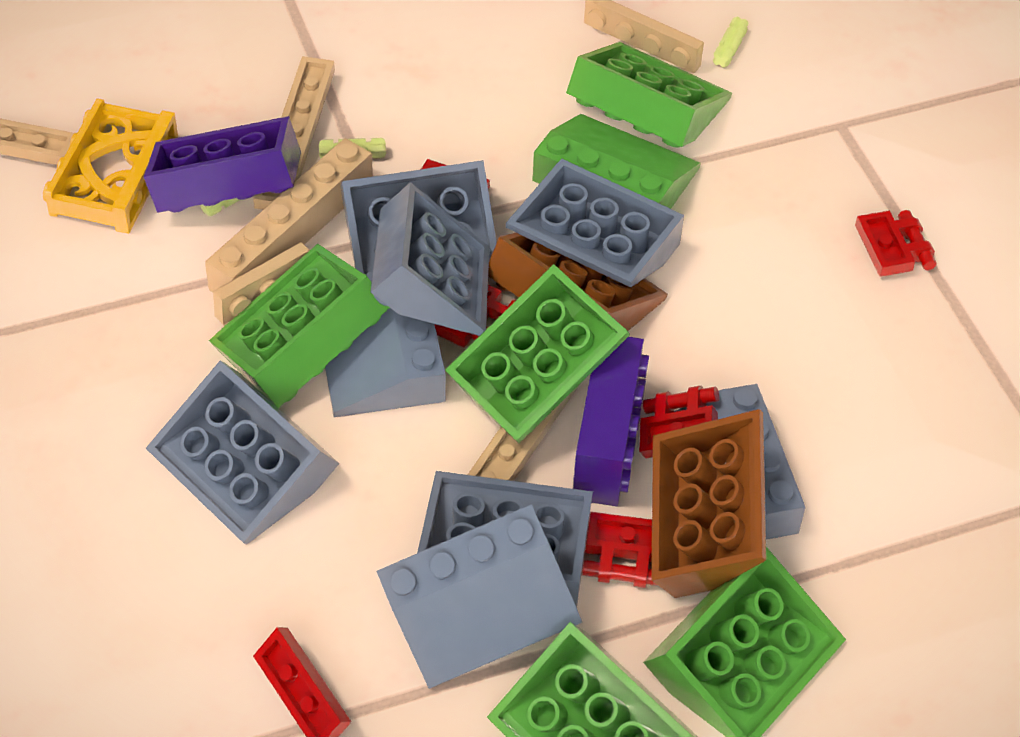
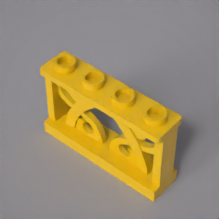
M97 98L92 108L85 112L83 124L78 133L73 134L67 153L59 159L56 173L52 180L47 181L44 186L43 200L47 203L49 215L57 217L59 214L115 226L117 232L129 234L150 194L144 174L155 143L178 138L175 113L162 110L160 114L107 104L103 99ZM107 124L111 125L112 130L109 133H103ZM114 126L124 127L125 133L118 134ZM130 147H134V152L140 149L141 151L138 155L132 154ZM122 149L125 160L132 165L131 170L117 171L102 181L95 173L91 162L105 154ZM125 181L122 187L117 186L116 182ZM76 186L80 187V189L75 192V196L78 197L84 196L88 194L90 191H92V193L89 196L83 199L69 196L73 187ZM99 198H100L101 200H103V201L106 202L107 204H105V203H100V202H97V201H98Z

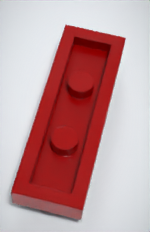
M276 627L253 655L254 659L306 737H339L352 721L290 630L285 627Z

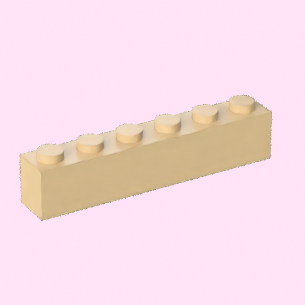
M346 138L340 141L296 180L294 187L287 189L205 261L209 291L217 290L300 242L305 245L344 209L340 187L341 182L373 177L372 153Z

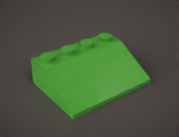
M621 42L578 56L566 91L567 94L576 98L577 103L586 107L595 106L605 111V116L613 120H625L633 124V128L638 132L644 134L653 133L663 138L662 142L666 145L676 148L695 141L727 104L733 94L726 89Z
M579 114L550 130L536 148L533 156L532 181L540 184L562 158L671 209L699 170L701 163L591 117Z
M316 244L208 341L248 381L279 408L285 402L293 399L298 390L310 379L322 373L326 365L340 352L347 350L362 332L376 324L381 315L390 307L380 304L371 293L372 282L365 274L321 245Z
M553 264L445 371L483 411L514 440L520 443L629 337L630 333Z
M766 547V561L710 591L643 663L673 697L725 737H761L846 641V638Z
M571 622L568 623L487 716L506 737H698L586 631Z

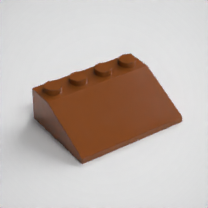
M516 232L498 238L489 260L488 276L496 281L495 283L499 288L513 293L518 298L554 264L627 331L665 301L668 293L645 278L634 286L629 287Z
M757 409L654 435L651 581L674 598L712 591L766 561L763 412Z

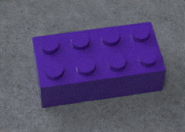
M286 116L156 142L144 174V179L157 213L166 211L176 213L192 206L202 204L204 206H213L223 200L234 198L244 200L253 197L255 194L265 192L281 193L294 187L301 150L290 117Z
M627 337L590 375L575 456L573 489L593 491L591 503L618 507L620 492L628 493L631 466L636 446V435L639 428L641 405L646 385V379L644 378L647 375L649 355L642 354L644 339Z

